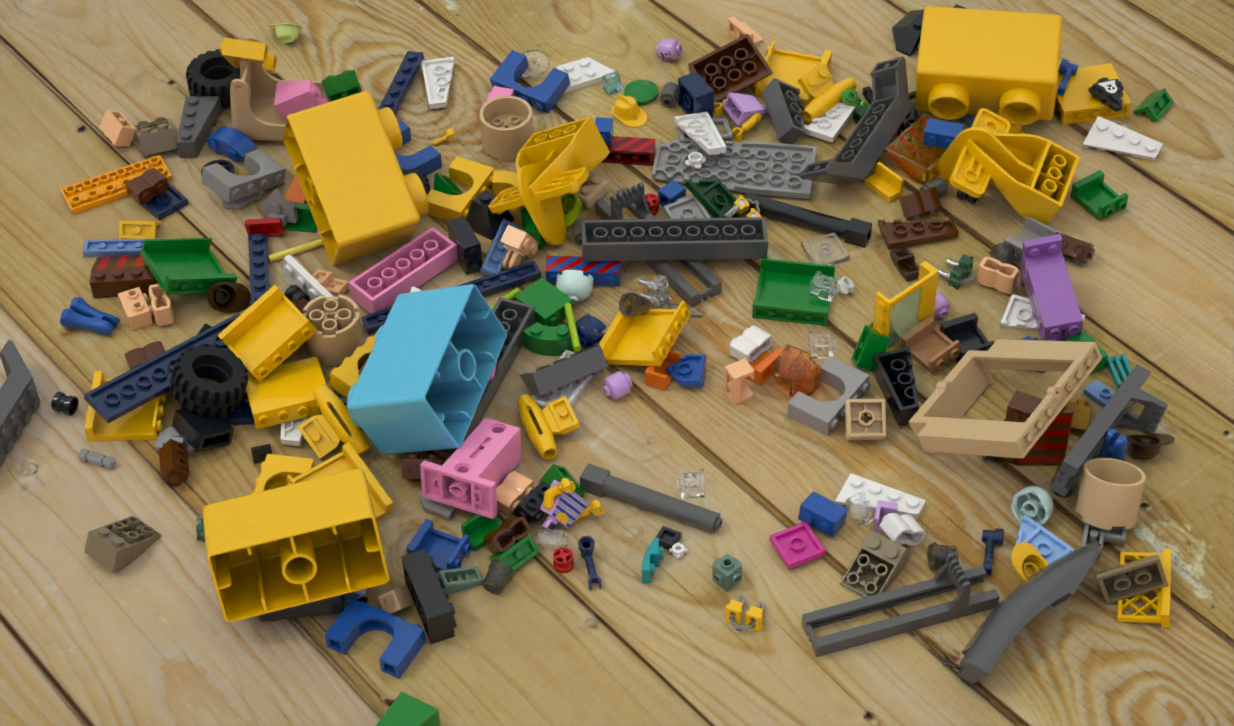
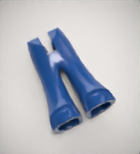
M74 297L71 301L70 309L63 310L60 323L63 327L89 329L101 335H111L120 323V319L114 315L96 310L89 306L81 297Z
M1113 428L1108 429L1104 436L1102 447L1093 459L1112 458L1125 461L1126 449L1129 443L1127 437L1124 435L1118 437L1119 432Z

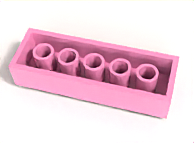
M431 227L348 282L351 299L369 313L387 309L394 304L399 294L410 293L412 287L418 288L457 262V244Z

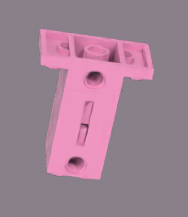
M484 418L462 443L461 447L457 448L442 466L424 460L420 464L422 497L494 519L497 516L496 488L521 461L520 428Z

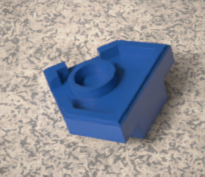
M686 354L676 364L666 367V373L682 387H702L706 375V354Z

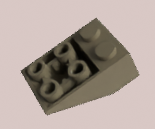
M159 117L154 119L155 121L153 122L141 121L137 123L138 125L134 126L137 129L136 134L143 156L177 149L173 128L168 118Z
M130 516L89 531L84 553L114 572L130 565L161 537V534L140 521L139 518Z
M870 530L840 584L864 597L885 592L901 573L911 554L907 548Z

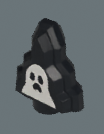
M1106 77L1101 78L1088 89L1094 98H1098L1102 103L1107 104L1113 111L1122 110L1123 101L1121 98L1123 97L1122 91L1124 87L1118 79L1109 80Z

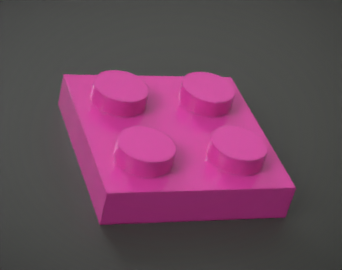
M806 522L772 534L769 537L770 543L788 570L825 556L826 550Z

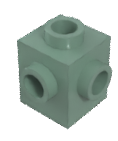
M726 554L713 563L712 580L728 592L742 580V564L738 559Z

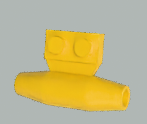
M823 62L797 81L806 95L808 94L814 99L803 110V119L810 123L813 119L824 116L826 112L840 102L843 103L841 100L843 90L847 88L855 90L857 88L855 80L848 77L833 84L832 74Z
M326 384L315 389L313 396L322 415L312 416L297 428L321 460L337 449L340 441L344 444L349 442L359 456L366 453L370 446L362 429L353 423L343 401Z
M524 394L517 399L520 419L531 443L543 459L549 460L557 455V448L553 434L564 435L580 428L566 396L548 403L543 410L528 394Z

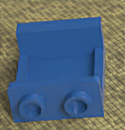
M425 519L406 550L407 554L426 549L428 556L433 557L435 563L434 571L460 568L463 558L470 553L472 544H470L469 535L465 534L462 539L435 530L433 521Z

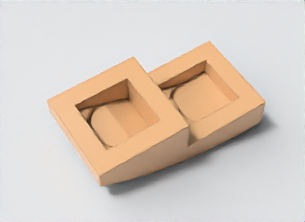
M318 269L312 275L334 297H338L339 294L343 295L349 289V281L334 278L332 272Z

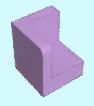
M878 500L874 519V532L885 533L879 525L885 515L897 513L898 503Z

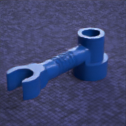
M1062 59L1058 72L1063 73L1064 76L1059 84L1057 94L1064 95L1071 74L1076 75L1079 65Z

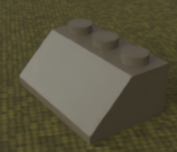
M1158 554L1096 573L1106 604L1168 586Z

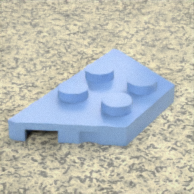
M1027 515L1023 516L1016 545L1022 542L1030 543L1048 564L1075 550Z

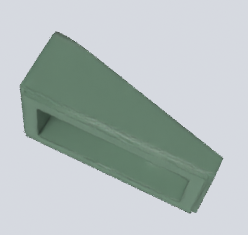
M477 566L439 571L442 580L440 585L446 588L448 595L483 585L484 582Z

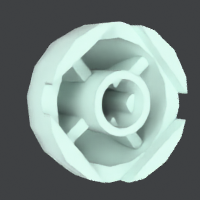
M564 270L562 275L557 274L556 288L573 299V304H577L590 296L594 279L590 274H588V277L583 275V271Z
M1027 486L1018 491L1011 503L1013 515L1020 523H1022L1023 516L1027 515L1041 526L1049 520L1054 507L1052 497L1048 491L1038 486Z

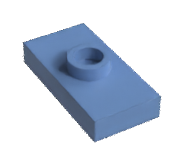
M1096 379L1084 388L1083 394L1104 408L1115 392Z

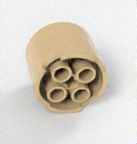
M499 96L487 101L481 107L480 126L484 153L487 156L490 155L498 158L500 162L516 161L519 150L534 133L532 108L527 101L515 96Z
M340 294L338 297H325V295L314 298L304 307L303 315L318 330L306 341L307 352L310 358L317 356L320 365L340 366L346 357L353 355L358 346L362 347L364 345L359 309L351 298Z
M1095 458L1088 460L1083 466L1075 513H1079L1082 516V521L1101 529L1111 530L1112 527L1130 529L1134 527L1137 522L1145 485V473L1137 466L1118 459Z

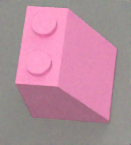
M311 80L277 83L274 107L285 121L289 114L329 102L321 94L319 87L314 85Z

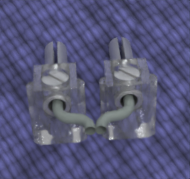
M657 275L652 281L643 278L638 280V284L648 289L649 294L643 292L641 298L649 301L651 308L663 309L671 302L670 292L668 290L665 291L669 287L666 276Z

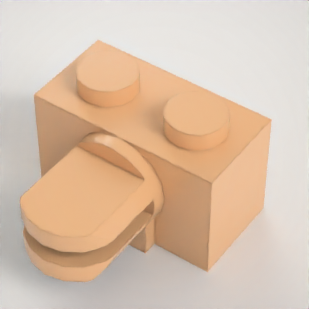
M508 225L500 240L504 244L503 247L508 251L502 262L503 268L510 269L519 266L524 257L531 259L537 252L539 243L528 233Z

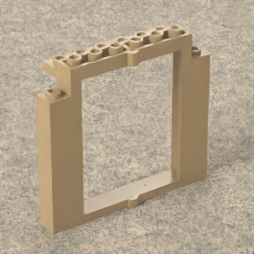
M997 339L988 351L968 350L943 381L937 382L936 390L909 420V424L915 437L919 439L923 450L928 451L930 454L942 452L1023 459L1101 361L1102 356L1096 342ZM989 369L1065 372L1054 386L1048 388L1047 395L1026 422L961 419L986 387L995 382Z

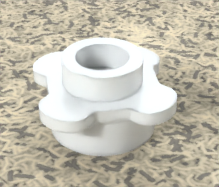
M692 152L689 154L685 164L686 166L700 169L706 158L699 152Z
M842 277L841 280H835L837 289L841 293L848 294L854 292V283L849 278Z

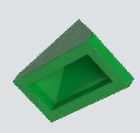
M435 173L434 190L449 195L464 194L448 176Z

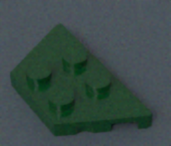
M701 179L699 182L688 180L684 184L714 218H725L724 214L733 208V204L737 200L719 179ZM735 213L731 218H740V215Z

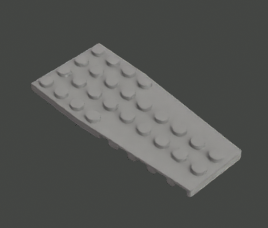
M662 139L658 141L652 170L653 180L666 182L674 180L677 183L685 184L688 180L699 182L701 179H719L729 191L810 199L812 181L801 179L800 174L807 164L815 163L817 146L742 141V145H733V141H725L726 153L709 155L693 140H691V143H680V140L673 139L671 143H662ZM699 152L706 158L700 169L686 166L685 161L688 160L690 153Z

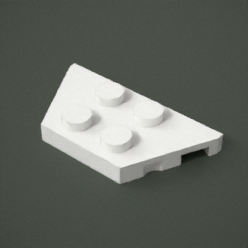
M589 57L557 66V69L568 73L571 84L564 93L616 78L614 70Z

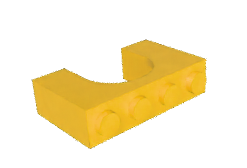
M224 37V42L220 44V53L234 68L240 69V61L262 63L268 73L275 74L278 57L275 54L268 53L269 47L266 43Z
M457 156L448 167L449 178L454 182L469 186L471 189L460 195H449L433 189L427 194L429 204L427 214L446 221L462 216L467 218L472 201L483 191L488 192L492 186L493 167Z
M376 334L369 336L362 347L358 346L352 356L346 357L338 368L335 367L330 373L329 386L346 398L350 388L360 377L358 368L363 366L374 347Z
M267 454L265 461L261 463L260 476H257L255 481V491L251 492V494L287 485L288 475L295 478L315 467L314 459Z

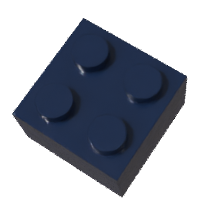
M697 72L678 78V105L687 115L708 111L710 117L713 118V97L715 95L713 88L709 87L704 78L700 77Z

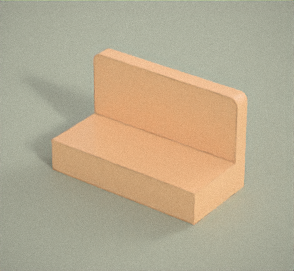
M734 16L728 19V32L736 39L748 33L755 45L763 42V38L745 22L741 23Z

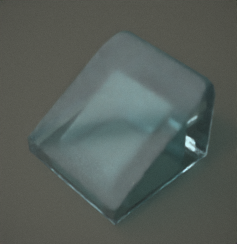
M618 71L602 76L603 90L607 95L623 91Z

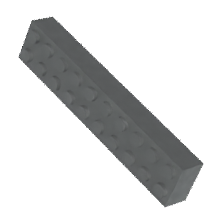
M765 217L581 220L582 262L767 258L768 235Z
M499 297L492 309L505 328L507 338L497 359L494 378L487 383L464 441L479 425L523 345V330L535 324V306ZM457 448L444 449L441 451L453 454L457 450Z

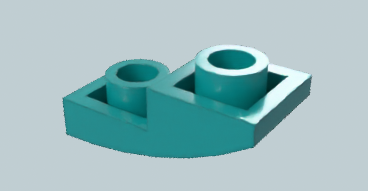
M654 538L645 552L642 563V583H650V575H654V567H659V559H663V546H659V538Z

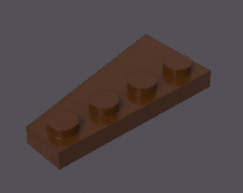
M878 220V227L888 250L957 238L959 235L953 220H929V222H922L920 220H912V222H901V220L885 222V220Z

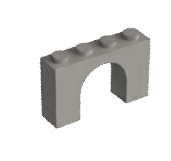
M260 149L245 153L244 169L252 175H235L218 163L203 167L202 183L229 203L284 184L286 168Z
M831 356L819 367V381L841 392L842 396L835 401L822 402L798 391L788 403L787 414L788 417L826 436L832 430H836L841 419L845 418L846 400L860 399L870 388L868 374Z

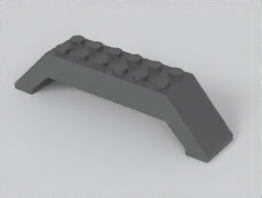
M903 56L879 62L875 65L870 73L872 77L873 102L835 158L807 164L800 174L801 179L839 185L858 180L862 181L868 177L871 168L876 165L877 159L883 154V150L891 142V138L899 130V126L905 121L910 111L906 60Z
M11 340L7 341L0 352L7 376L6 381L0 388V466L3 465L7 454L13 449L14 443L22 435L24 427L30 422L31 416L40 406V398L38 397L33 377Z

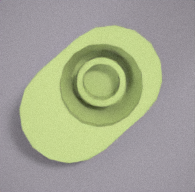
M292 23L268 24L275 27L276 37L284 44L296 40L299 30L303 28L301 25Z

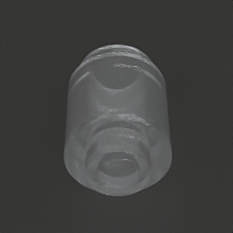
M539 530L537 546L553 551L560 547L567 548L568 536H565V531Z

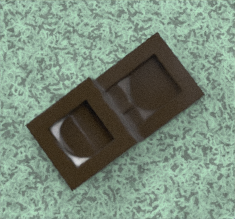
M907 247L890 252L894 265L906 281L918 278L919 266L915 263V256Z

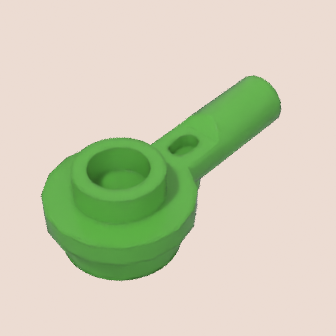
M852 88L843 90L841 94V100L845 105L856 104L862 107L871 105L858 98L856 91Z

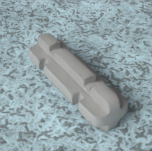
M81 449L78 453L79 460L85 462L88 460V463L104 466L108 469H113L116 464L115 458L106 457V455L92 451L89 453V450Z

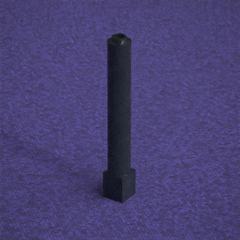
M751 193L743 196L745 199L757 200L760 203L758 205L760 215L845 238V243L866 248L871 238L872 223L855 218H851L848 221ZM749 202L748 211L750 212L751 208L757 211L756 204Z

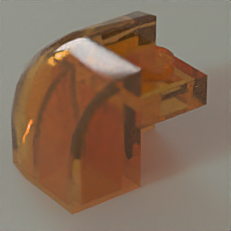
M787 344L774 367L773 377L776 378V385L789 390V397L791 398L798 391L811 396L821 384V366L817 365L810 358V353Z

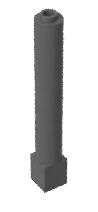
M588 463L580 476V488L584 492L602 498L605 494L712 533L719 530L722 526L723 519L720 513L611 476L609 470Z

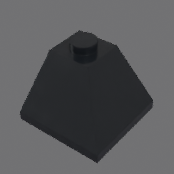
M483 191L472 201L466 220L475 233L493 240L503 218L510 222L514 218L508 210L501 214L491 213L488 206L496 196Z

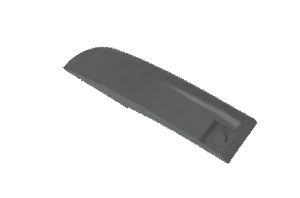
M1095 541L1056 559L1031 575L1005 597L981 624L962 651V654L965 656L959 663L962 668L958 675L970 685L988 676L1010 642L1029 621L1050 604L1055 607L1073 596L1098 558L1101 544Z

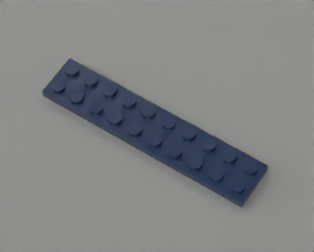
M238 313L85 393L84 400L107 423H110L170 391V380L177 357L183 351L193 346L197 348L199 345H205L206 347L213 345L216 346L215 348L221 349L222 347L227 352H232L218 335L241 314Z

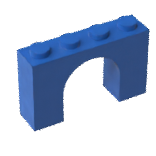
M512 50L490 78L492 89L494 86L514 89L515 97L527 101L530 106L535 107L538 111L549 113L571 84L568 73L553 68L539 85L522 87L517 83L529 67L526 55Z
M398 119L402 134V145L411 141L410 127ZM431 145L412 155L401 156L395 154L401 170H420L421 173H425L427 176L442 168L441 154Z
M352 598L326 632L327 647L346 655L357 638L362 634L373 630L384 631L390 634L393 639L379 658L381 671L400 679L425 644V630L418 624L409 623L399 616L395 617L386 613L383 609L374 608L364 601Z

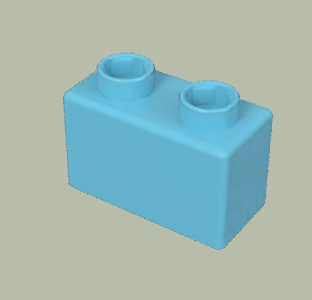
M469 284L399 294L384 325L376 332L374 347L358 381L349 390L347 409L353 423L364 430L383 455L461 447L507 338L505 328L476 285Z

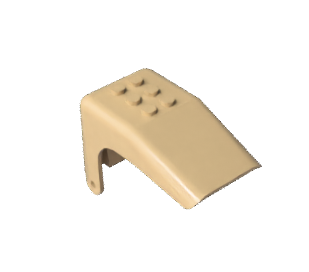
M247 36L244 39L246 41L261 43L260 40L254 36ZM240 61V79H234L230 84L232 128L240 131L250 140L284 142L283 133L286 121L274 107L277 83L288 81L271 76L265 70L262 63ZM322 80L312 81L314 85L319 87L321 94L327 98ZM359 81L361 90L363 92V85L361 81Z

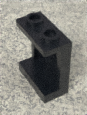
M975 312L943 322L940 325V331L953 342L956 340L960 342L961 352L955 359L957 363L968 350L988 351L995 343V341L989 342L977 326L978 316Z

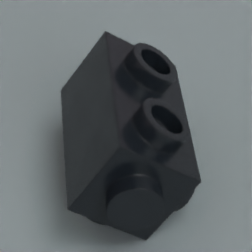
M542 480L517 504L513 514L516 517H525L529 525L533 521L537 523L544 515L540 507L543 502L544 492L550 486Z

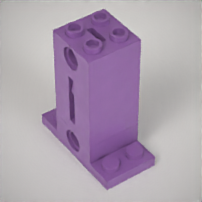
M1061 234L1023 241L1020 284L1021 287L1025 286L1041 341H1066L1067 338L1082 333L1083 318L1062 254Z

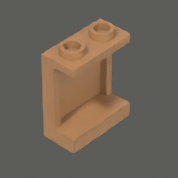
M931 316L901 336L902 349L910 347V356L931 374L944 368L947 363L956 359L961 352L960 342L958 340L953 342L935 326V320Z

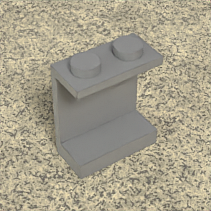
M1027 216L1024 229L1015 238L1010 236L1004 238L1002 253L1021 262L1023 241L1056 235V232L1059 231Z

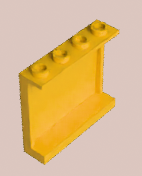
M773 40L771 46L767 47L766 57H763L773 74L753 84L755 95L763 97V89L776 78L800 89V94L798 95L801 98L800 104L809 105L814 98L808 94L806 95L797 80L822 62L829 70L832 51L825 49L823 57L775 49V40Z
M1111 63L1078 68L1076 75L1071 74L1064 95L1057 94L1059 84L1064 76L1063 73L1058 72L1055 100L1061 111L1060 122L1062 125L1096 121L1098 116L1104 119L1129 116L1131 101L1125 89L1122 91V110L1117 112L1113 111L1107 104L1102 103L1098 98H1094L1088 91L1101 78L1106 77L1109 80H1119Z
M274 285L226 327L218 337L237 358L241 359L251 374L261 382L318 330L281 290Z
M626 300L599 343L607 364L661 366L690 317V311L685 301H681L677 309H636L633 300Z
M317 356L281 364L261 382L251 372H247L249 380L245 391L256 429L322 414L313 396L315 389L326 384Z
M95 371L91 390L112 379H104L103 371ZM167 392L110 423H107L88 405L84 427L88 442L157 440L159 432L163 430L161 418L165 416L163 404L167 402Z
M349 442L342 446L341 453L295 478H292L290 475L287 476V485L360 468L366 475L376 521L391 513L393 509V501Z

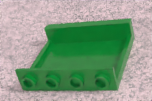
M212 238L144 240L140 255L165 295L208 293L210 287L216 282L236 283L238 278L235 273H225L210 250Z
M761 258V270L756 297L753 301L752 318L827 326L835 266Z

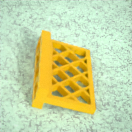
M1163 548V553L1121 552L1120 565L1125 564V559L1136 561L1158 554L1168 586L1152 590L1157 597L1151 601L1145 597L1149 592L1136 595L1130 600L1127 598L1119 600L1118 622L1161 623V628H1170L1172 549ZM1139 599L1146 603L1140 609L1134 605ZM1128 607L1135 611L1132 615H1122V612ZM1152 608L1157 612V616H1147L1144 612Z

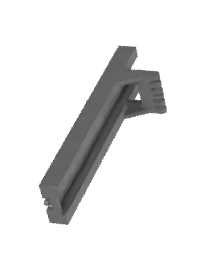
M642 182L638 183L637 186H632L631 189L624 187L618 190L616 196L610 197L611 206L603 198L595 201V212L603 220H622V209L625 207L637 219H656L650 213ZM680 260L708 288L700 293L667 261H645L691 308L702 303V299L706 301L708 295L712 298L722 292V282L700 260Z
M1138 364L1134 367L1063 460L1056 475L1057 477L1050 488L1051 490L1064 497L1081 476L1085 462L1093 459L1101 449L1108 429H1116L1119 425L1140 429L1147 434L1155 433L1168 405L1140 389L1151 373L1149 370ZM1135 402L1144 405L1140 417L1129 412Z
M951 552L947 554L946 563L933 579L802 614V626L806 635H809V641L812 642V648L816 657L993 609L998 606L1000 597L996 589L970 596L971 585L984 582L983 576H986L987 573L983 565L963 570L955 554ZM958 590L957 597L953 601L816 638L812 630L908 602Z

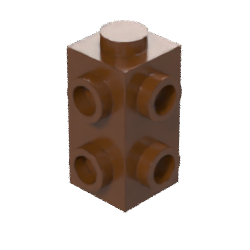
M1056 232V234H1061L1062 237L1061 250L1064 258L1065 255L1071 256V261L1080 264L1083 261L1088 262L1089 259L1093 258L1095 254L1093 244Z
M170 439L159 449L161 480L179 486L188 478L190 473L187 445Z
M414 453L408 454V457L402 458V479H421L420 464L424 460L442 466L445 463V458H440V454H428V457H420V454Z

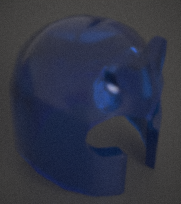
M589 313L575 322L580 345L584 346L585 349L594 346L605 335V333H601L607 328L605 324Z

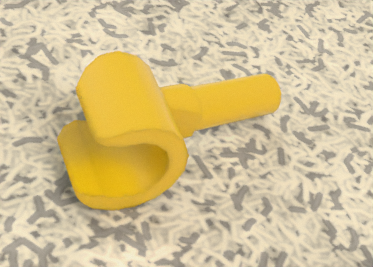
M447 129L446 136L433 141V144L437 145L444 141L454 142L456 140L454 129Z

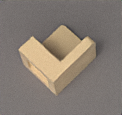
M407 585L377 596L382 609L388 614L414 605Z

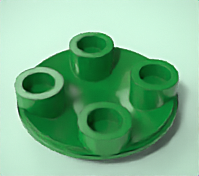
M635 80L626 85L624 95L633 97L639 106H644L647 102L658 96V87L655 83L648 80Z

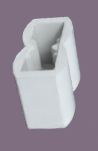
M753 325L745 329L741 336L731 341L730 355L738 360L745 358L749 364H752L759 355L768 351L772 346V335Z
M889 513L883 517L879 525L887 536L899 545H919L927 534L913 516L909 514Z

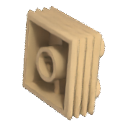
M589 172L587 181L576 192L581 199L582 206L590 209L595 204V201L599 200L609 191V181Z
M885 399L846 400L845 424L847 440H885L887 436ZM863 416H867V419H870V421L864 423L861 419H863Z

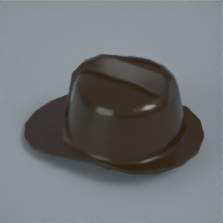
M216 282L208 290L207 300L210 307L214 310L241 312L250 304L251 295L248 288L243 284Z
M1160 433L1127 436L1128 441L1131 442V457L1141 460L1155 457L1159 453L1161 446L1175 441L1173 436Z

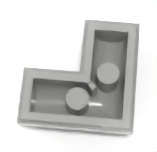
M1085 523L1081 547L1098 541L1101 544L1099 558L1103 542L1124 546L1127 529L1112 527L1111 530H1106Z

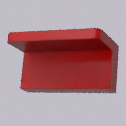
M281 217L247 219L244 224L248 235L259 233L267 234V236H283L286 227L283 226Z

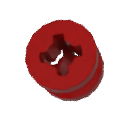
M645 194L650 213L654 216L659 211V199L655 194Z
M560 547L554 551L553 565L555 571L558 573H568L573 569L574 561L571 549Z

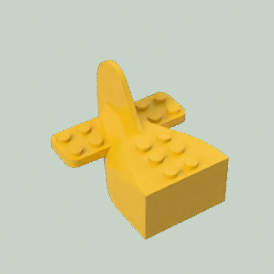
M981 108L976 114L971 128L960 132L942 155L939 162L940 175L952 186L974 198L982 196L990 181L1024 219L1030 216L1047 225L1063 205L1080 156L1040 136L1008 133L1011 127L1008 120L988 109Z
M589 116L533 133L519 150L516 157L518 185L497 194L488 206L491 213L501 214L506 210H516L520 206L525 205L544 240L552 246L563 244L566 239V225L561 196L567 193L574 194L578 192L581 185L587 181L589 172L596 168L610 153L592 117Z

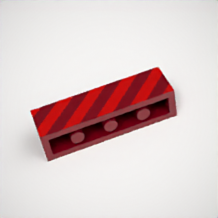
M613 136L611 146L606 145L610 153L601 162L653 166L655 139Z

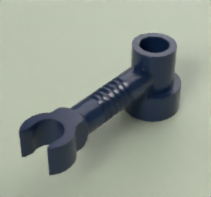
M995 528V530H983L982 542H986L983 567L987 575H992L994 545H1003L1004 529Z
M583 536L578 541V549L581 557L586 562L589 576L588 588L591 591V584L598 583L601 589V579L597 576L592 557L595 541L590 536Z

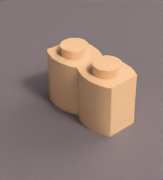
M984 257L979 265L977 281L984 286L994 287L1000 292L1012 294L1017 286L1019 269L1013 265L1001 263L995 258Z
M159 284L150 285L149 295L157 325L173 324L174 315L169 295H165Z
M516 471L511 472L503 483L496 488L497 509L509 516L513 515L517 504L534 489V481Z

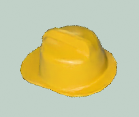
M621 94L617 96L615 105L611 109V114L628 127L643 126L647 122L648 117L646 112L638 106L637 101L631 96H622Z
M1018 543L1012 550V565L1021 582H1024L1031 575L1048 565V562L1030 543Z

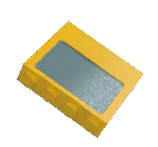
M926 261L922 262L919 266L918 281L889 300L879 291L876 293L873 329L876 333L887 335L891 338L886 352L894 351L902 346L901 336L927 317L931 316L934 318L939 270Z

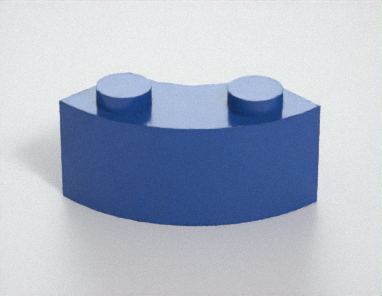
M220 127L205 139L209 148L216 154H225L234 162L243 158L245 153L250 152L256 146L246 135L231 127Z

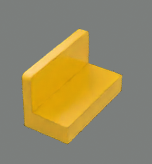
M881 162L876 163L875 174L865 179V185L889 203L902 196L903 178Z
M119 221V239H157V225H160V222Z

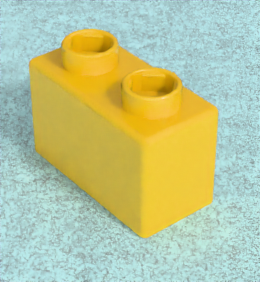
M925 7L916 69V109L918 111L930 112L933 116L944 120H956L965 115H976L981 108L992 111L1013 125H1028L1036 120H1051L1054 116L1063 17L1053 14Z
M363 91L287 115L283 141L331 264L333 266L410 241L418 226L420 216L428 213L429 204L419 176L416 173L403 175L394 150L402 147L403 141L401 130L393 111L389 107L377 110L371 93Z
M360 468L208 504L202 510L207 561L223 617L227 622H234L384 585L390 580L366 475Z

